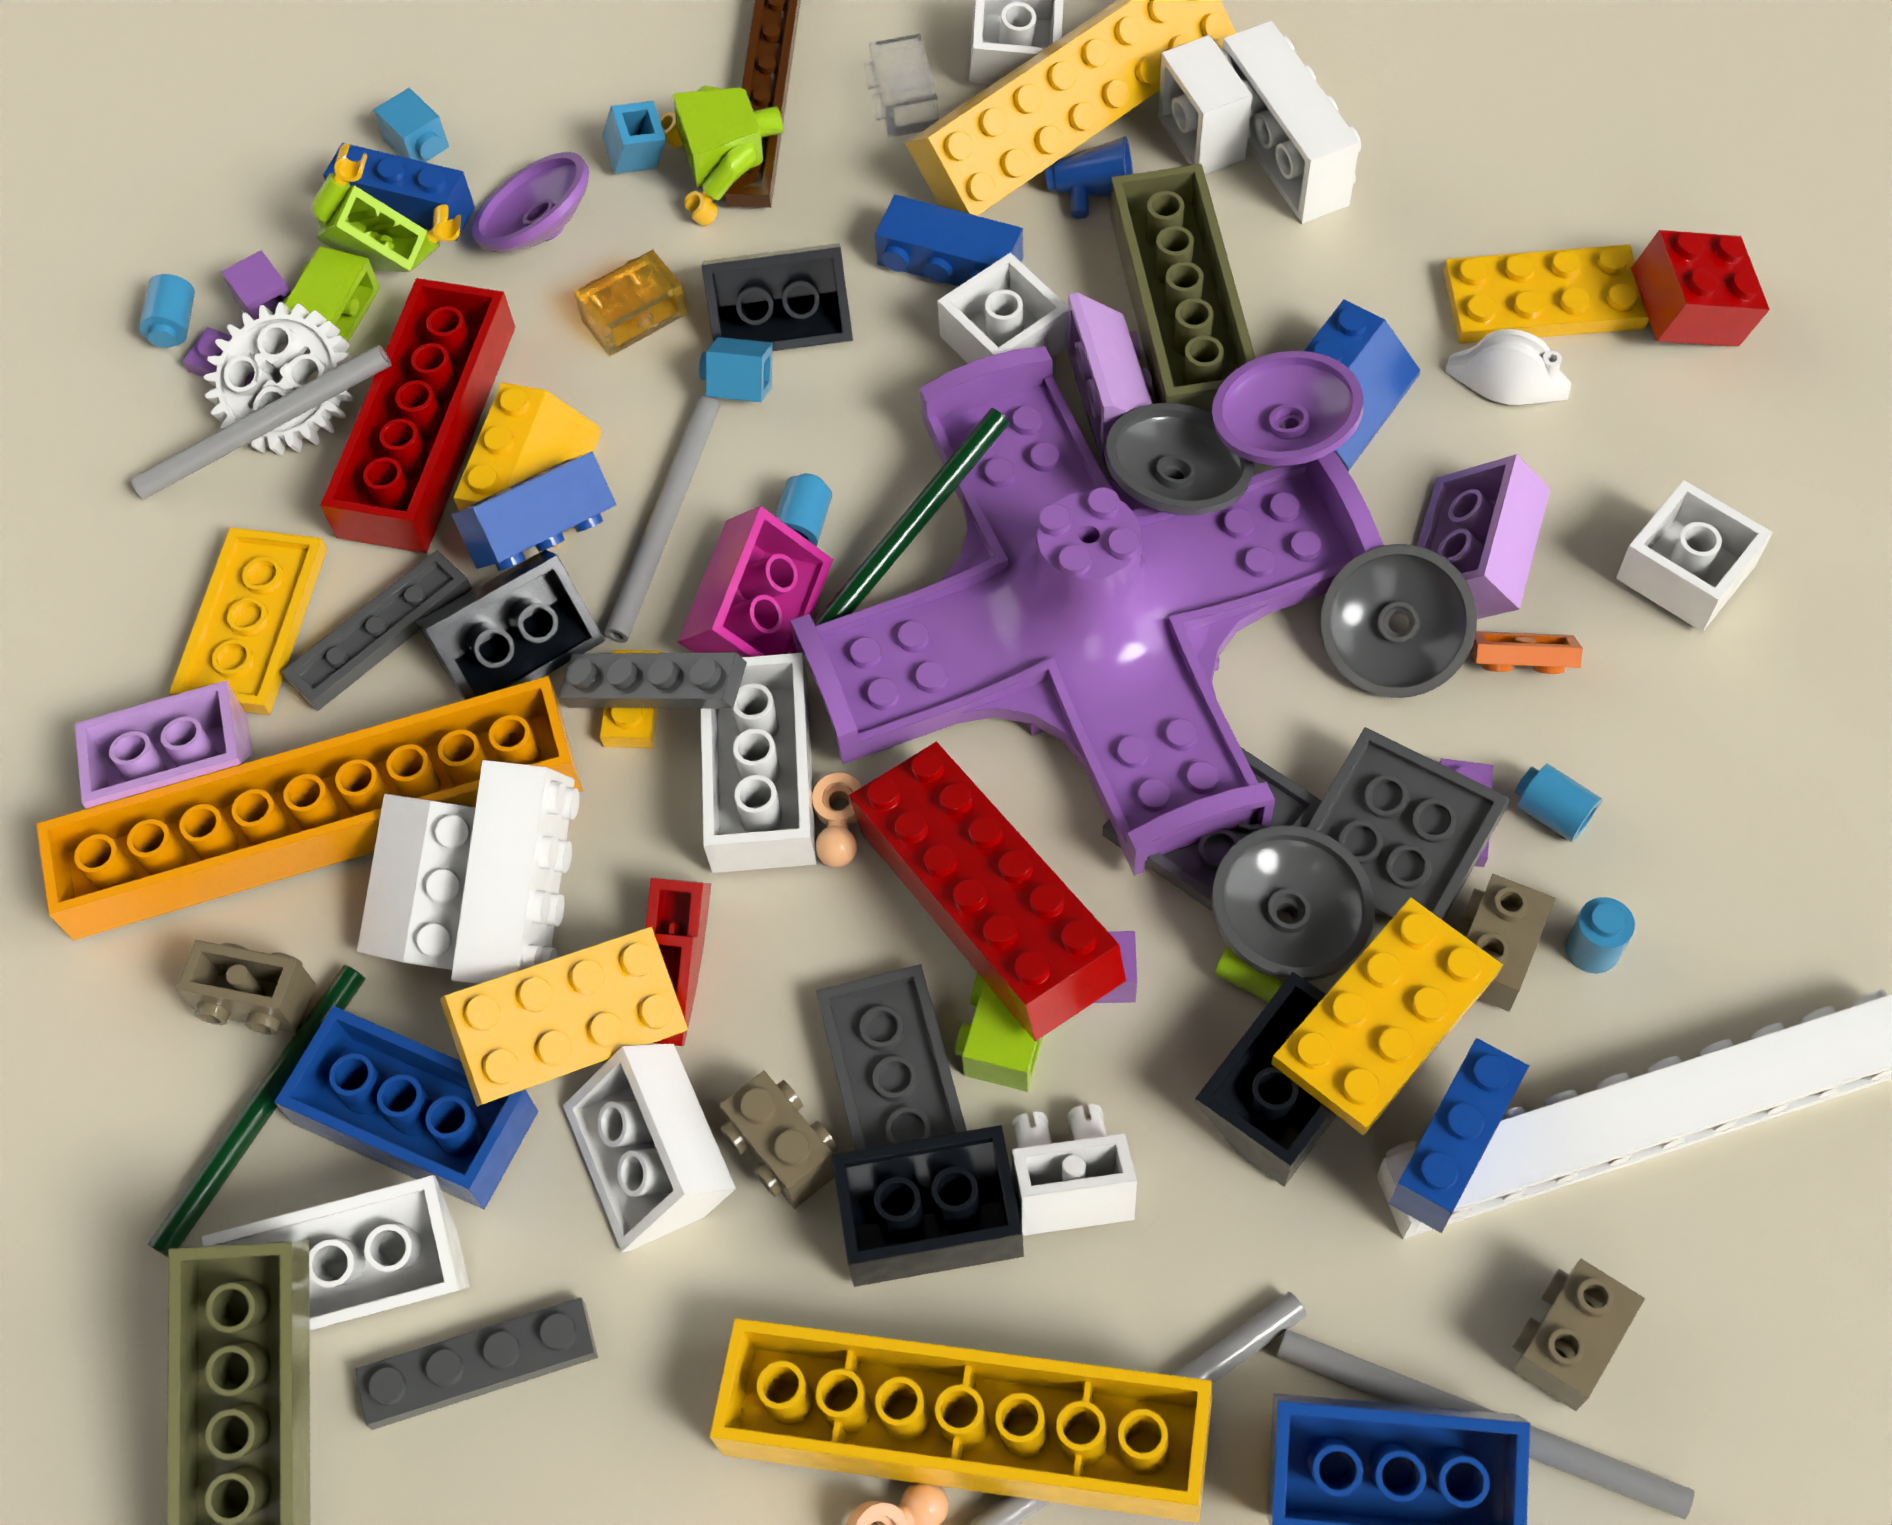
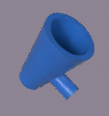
M1126 136L1063 157L1045 169L1049 191L1057 190L1060 193H1070L1071 216L1073 218L1082 219L1088 217V195L1111 197V177L1133 174L1131 151Z

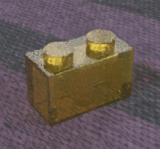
M653 249L638 258L629 260L625 265L597 280L589 282L586 286L574 292L582 322L609 357L688 314L681 283Z

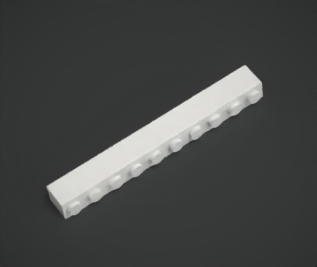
M1884 990L1873 991L1854 1001L1852 1004L1854 1007L1836 1012L1833 1006L1824 1007L1805 1016L1802 1019L1803 1023L1786 1029L1783 1023L1771 1024L1751 1035L1752 1040L1736 1045L1730 1039L1722 1040L1704 1048L1699 1053V1057L1682 1062L1679 1056L1669 1057L1652 1065L1648 1069L1649 1073L1630 1079L1628 1073H1620L1601 1081L1596 1086L1597 1090L1579 1096L1576 1090L1564 1091L1547 1099L1544 1102L1545 1107L1525 1112L1523 1107H1515L1506 1110L1446 1225L1891 1080L1892 994L1887 996ZM1417 1141L1406 1142L1392 1148L1386 1153L1387 1158H1384L1376 1177L1388 1205L1404 1170L1419 1144ZM1389 1205L1402 1239L1434 1230Z

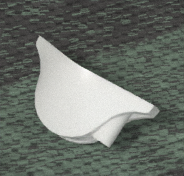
M1501 329L1485 335L1475 346L1450 355L1445 368L1447 374L1483 397L1507 405H1526L1568 400L1571 389V382L1559 370L1562 362L1561 354L1551 351L1546 343L1537 336L1522 330Z

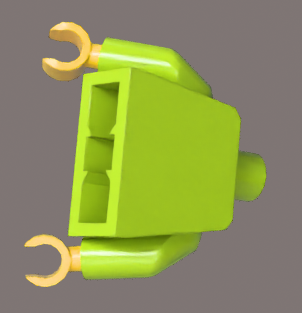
M705 85L697 91L672 94L675 113L667 112L661 118V125L665 129L666 142L673 148L683 145L696 185L703 188L702 193L693 191L687 194L684 201L685 208L693 213L692 219L701 226L711 224L717 215V207L712 201L714 199L720 200L738 178L750 168L762 163L761 138L783 133V123L778 106L753 111L747 92L741 87L722 89Z
M348 143L340 147L334 165L335 173L328 175L312 203L315 221L321 226L316 238L332 249L369 258L373 271L410 272L440 246L439 240L445 242L454 241L460 234L461 215L458 214L455 218L447 220L449 206L446 204L439 205L434 209L433 227L427 230L355 185L350 186L349 182H355L361 178L367 154L364 153L360 161L349 160L346 158L350 147Z

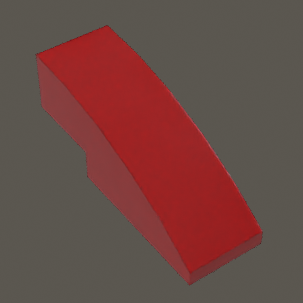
M650 878L645 928L652 926L686 1025L689 1027L703 953L712 883ZM687 1031L655 1043L684 1046Z

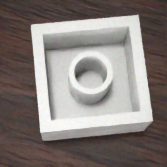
M975 0L969 82L994 84L1061 39L1063 0Z
M1211 35L1162 52L1158 119L1189 165L1202 164L1204 174H1208L1245 160L1247 140L1251 136L1249 121L1251 107L1254 105V94L1248 81L1241 80L1234 70L1229 54L1225 50H1220Z
M1011 252L937 300L940 337L968 364L984 357L1011 350L1046 346L1050 356L1053 357L1068 347V306Z
M1683 480L1629 545L1616 579L1703 632L1755 568L1773 532Z

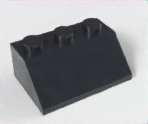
M840 243L703 261L701 266L713 342L717 337L773 343L772 351L853 341Z
M548 550L537 553L416 622L440 665L464 700L542 678L570 662L572 654H584L605 641L559 556Z
M1294 972L1286 979L1195 1098L1196 1105L1236 1153L1283 1187L1286 1186L1337 1116L1271 1064L1273 1055L1326 995Z
M1002 1125L832 1155L847 1262L854 1287L1024 1257L1023 1234Z

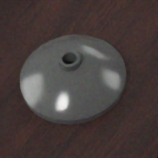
M1156 403L1135 408L1122 415L1113 424L1105 445L1106 465L1117 484L1140 503L1168 514L1183 516L1203 515L1231 506L1247 491L1254 470V462L1236 455L1221 442L1214 428L1212 413L1190 405Z
M1407 544L1377 547L1351 560L1340 570L1330 584L1321 611L1323 643L1327 654L1338 671L1362 690L1390 698L1421 695L1434 690L1448 681L1467 659L1473 646L1477 629V612L1474 597L1468 583L1459 570L1441 555L1423 547ZM1404 614L1409 619V626L1404 632L1397 633L1390 629L1389 621L1393 615Z
M1282 825L1255 831L1239 840L1230 848L1219 864L1213 879L1211 908L1220 935L1233 953L1243 962L1270 977L1286 980L1292 972L1306 981L1328 977L1349 965L1358 956L1370 937L1375 919V898L1365 870L1353 854L1342 844L1316 830ZM1277 912H1288L1292 916L1293 922L1286 923L1281 921L1277 916Z

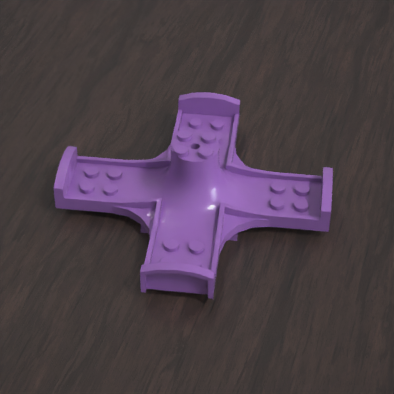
M1046 346L1011 350L984 357L951 370L920 387L922 421L943 465L991 408L1001 412L1010 424L955 489L963 507L967 533L961 556L939 582L815 626L810 614L790 620L797 653H802L803 656L805 655L835 731L842 764L958 723L997 717L1026 723L1031 736L1047 732L1065 743L1086 771L1107 819H1110L1114 827L1119 845L1134 876L1144 872L1145 861H1147L1148 856L1153 854H1167L1197 843L1203 836L1223 829L1229 831L1235 829L1237 824L1242 822L1249 824L1257 821L1261 826L1266 824V827H1269L1271 825L1275 798L1267 782L1258 783L1219 706L1212 680L1214 671L1219 670L1220 659L1218 656L1239 630L1267 614L1326 594L1333 579L1351 560L1366 551L1384 546L1358 487L1337 454L1333 451L1312 462L1294 466H1279L1253 475L1244 495L1237 502L1220 511L1195 516L1174 515L1152 509L1140 503L1126 493L1117 482L1111 480L1100 468L1053 377V360Z

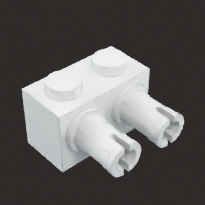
M1088 1104L1090 1118H1087V1120L1083 1105L1074 1107L1068 1112L1067 1119L1071 1126L1073 1141L1051 1143L1048 1119L1042 1112H1033L1035 1125L1033 1128L1030 1127L1027 1113L1018 1115L1013 1120L1012 1127L1016 1135L1018 1148L1012 1149V1181L1023 1236L1135 1219L1137 1179L1126 1135L1122 1133L1107 1136L1103 1121V1111L1099 1105Z

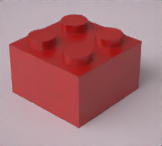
M1659 230L1631 267L1657 342L1740 346L1770 310L1742 236Z

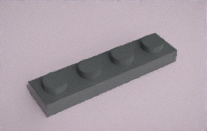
M436 550L281 672L287 682L318 712L420 630L416 624L417 621L470 591L472 587L469 580Z
M736 652L572 654L558 699L569 708L733 709L747 662Z
M580 1297L356 1368L355 1371L365 1424L371 1430L596 1359L598 1354L586 1303Z

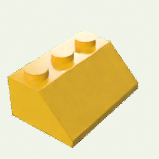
M501 382L453 497L458 511L569 458L592 451L594 453L601 435L600 427L547 390Z

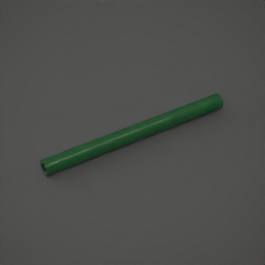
M991 408L817 616L813 621L815 626L849 615L856 610L1008 427L1010 422L1001 412Z
M347 965L341 967L148 1242L150 1247L168 1258L169 1249L180 1248L278 1107L274 1103L330 1009L332 1006L342 1010L346 1009L366 980L362 974Z

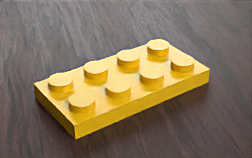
M1630 244L1446 259L1443 273L1459 344L1479 342L1485 335L1501 329L1522 330L1538 338L1646 329L1649 318L1631 270L1635 260Z
M234 527L229 528L170 688V696L227 680L244 712L271 715L284 677L281 671L287 668L327 552V547L322 538Z
M1410 898L1273 1055L1271 1064L1364 1136L1496 978L1503 964L1413 898Z
M652 926L440 998L476 1106L608 1060L622 1046L649 1045L688 1030Z

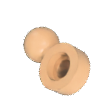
M841 772L824 776L817 782L812 793L815 813L819 820L827 825V828L818 835L815 849L819 859L830 867L847 865L853 860L857 852L856 838L848 829L849 826L857 822L849 795L862 786L855 777ZM838 799L849 801L847 807L842 810H835L831 807L833 802Z
M913 1483L905 1490L900 1506L896 1507L895 1505L880 1501L865 1502L854 1509L846 1525H870L873 1522H876L877 1525H940L948 1513V1497L941 1486Z

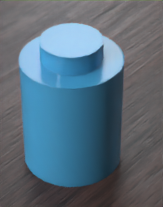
M159 274L153 276L148 281L139 330L144 338L157 347L170 348L184 343L187 338L195 297V290L187 280L171 274Z
M804 473L792 476L785 483L775 517L817 547L832 499V491L816 475Z
M1548 763L1540 771L1532 766L1522 777L1515 789V793L1521 796L1517 805L1518 808L1570 842H1573L1581 834L1602 802L1601 797Z
M1599 897L1588 901L1582 907L1566 939L1565 948L1570 961L1577 968L1588 973L1599 974L1612 969L1620 959L1635 930V921L1631 911L1620 901L1609 897Z

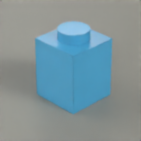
M410 87L373 109L385 142L401 157L426 162L449 148L439 116Z
M654 101L610 107L602 137L614 174L655 169L666 142V137Z
M717 337L707 351L702 352L699 363L700 379L706 380V397L762 402L772 388L773 343Z

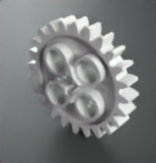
M279 302L274 315L266 306L261 305L259 308V319L255 320L245 312L242 314L245 325L242 329H238L231 324L227 326L232 336L229 342L216 339L215 343L223 352L221 356H208L207 358L210 363L217 367V371L204 375V380L216 387L207 392L205 398L217 405L212 409L211 414L223 422L221 428L224 429L305 385L308 377L313 372L318 371V378L353 359L350 354L345 352L351 345L341 335L338 336L340 330L330 321L326 322V318L316 310L310 313L301 304H297L292 311L283 302ZM288 340L287 347L284 349V351L277 354L278 347L281 345V343ZM255 372L254 379L244 387L246 378ZM344 391L244 446L248 447L251 444V447L260 453H265L269 447L278 455H283L286 444L296 452H302L303 438L318 445L319 437L317 431L323 428L332 434L335 430L329 421L331 417L335 416L345 419L347 416L338 407L340 402L354 401L355 397Z

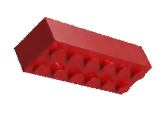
M420 278L415 279L385 350L390 359L391 366L375 374L320 504L336 538L427 554L516 328L503 291Z
M937 741L849 795L863 836L1034 1041H1037L1126 982L1119 943Z

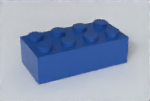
M332 1006L274 1102L294 1125L416 1180L435 1175L441 1191L485 1210L539 1112L526 1089L476 1106L460 1060L335 1006Z
M1273 1393L1267 1505L1268 1522L1270 1525H1527L1530 1422L1518 1414Z

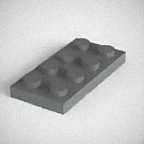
M921 964L816 991L855 1151L967 1131Z

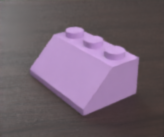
M1076 292L1068 294V357L1101 464L1106 465L1105 445L1111 427L1125 413L1135 408L1152 404L1150 396L1153 395V384L1149 369H1141L1138 361L1141 358L1139 338L1136 331L1129 332L1123 313Z
M1517 454L1436 478L1417 544L1419 547L1441 555L1459 570L1473 594L1477 619L1520 609L1551 489Z
M227 680L75 723L81 803L85 809L242 764L253 755L247 715Z

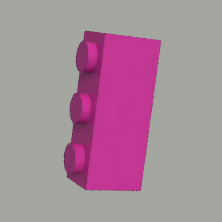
M762 506L726 520L677 642L693 653L736 652L741 657L797 653L790 620L808 614L812 618L833 558Z

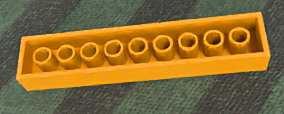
M546 676L36 823L49 916L74 941L373 853L384 794L476 808L482 760L547 767L575 779L574 788H578L579 792H581L583 788L562 710L550 678Z

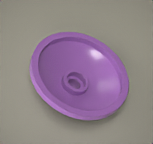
M573 152L556 153L535 161L505 181L485 201L473 221L471 232L477 244L487 251L509 252L533 247L557 237L575 214L587 189L589 168L583 158Z
M1308 351L1272 353L1245 363L1223 381L1213 400L1212 416L1214 428L1221 442L1230 451L1246 460L1271 466L1300 465L1322 458L1347 442L1361 422L1364 408L1361 385L1353 372L1344 364L1329 356Z

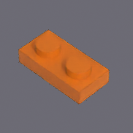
M1476 631L1470 653L1476 664H1482V668L1489 671L1509 672L1513 670V665L1534 666L1533 669L1540 673L1561 674L1565 672V667L1581 668L1583 648L1574 635Z

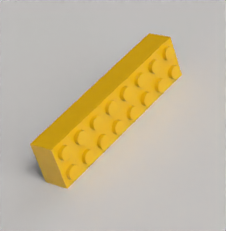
M1117 0L905 144L939 206L978 216L1158 92L1160 88L1162 52L1211 35L1218 47L1221 48L1223 47L1224 38L1236 34L1220 0Z
M735 1318L710 1439L723 1456L1200 1523L1212 1406V1380Z

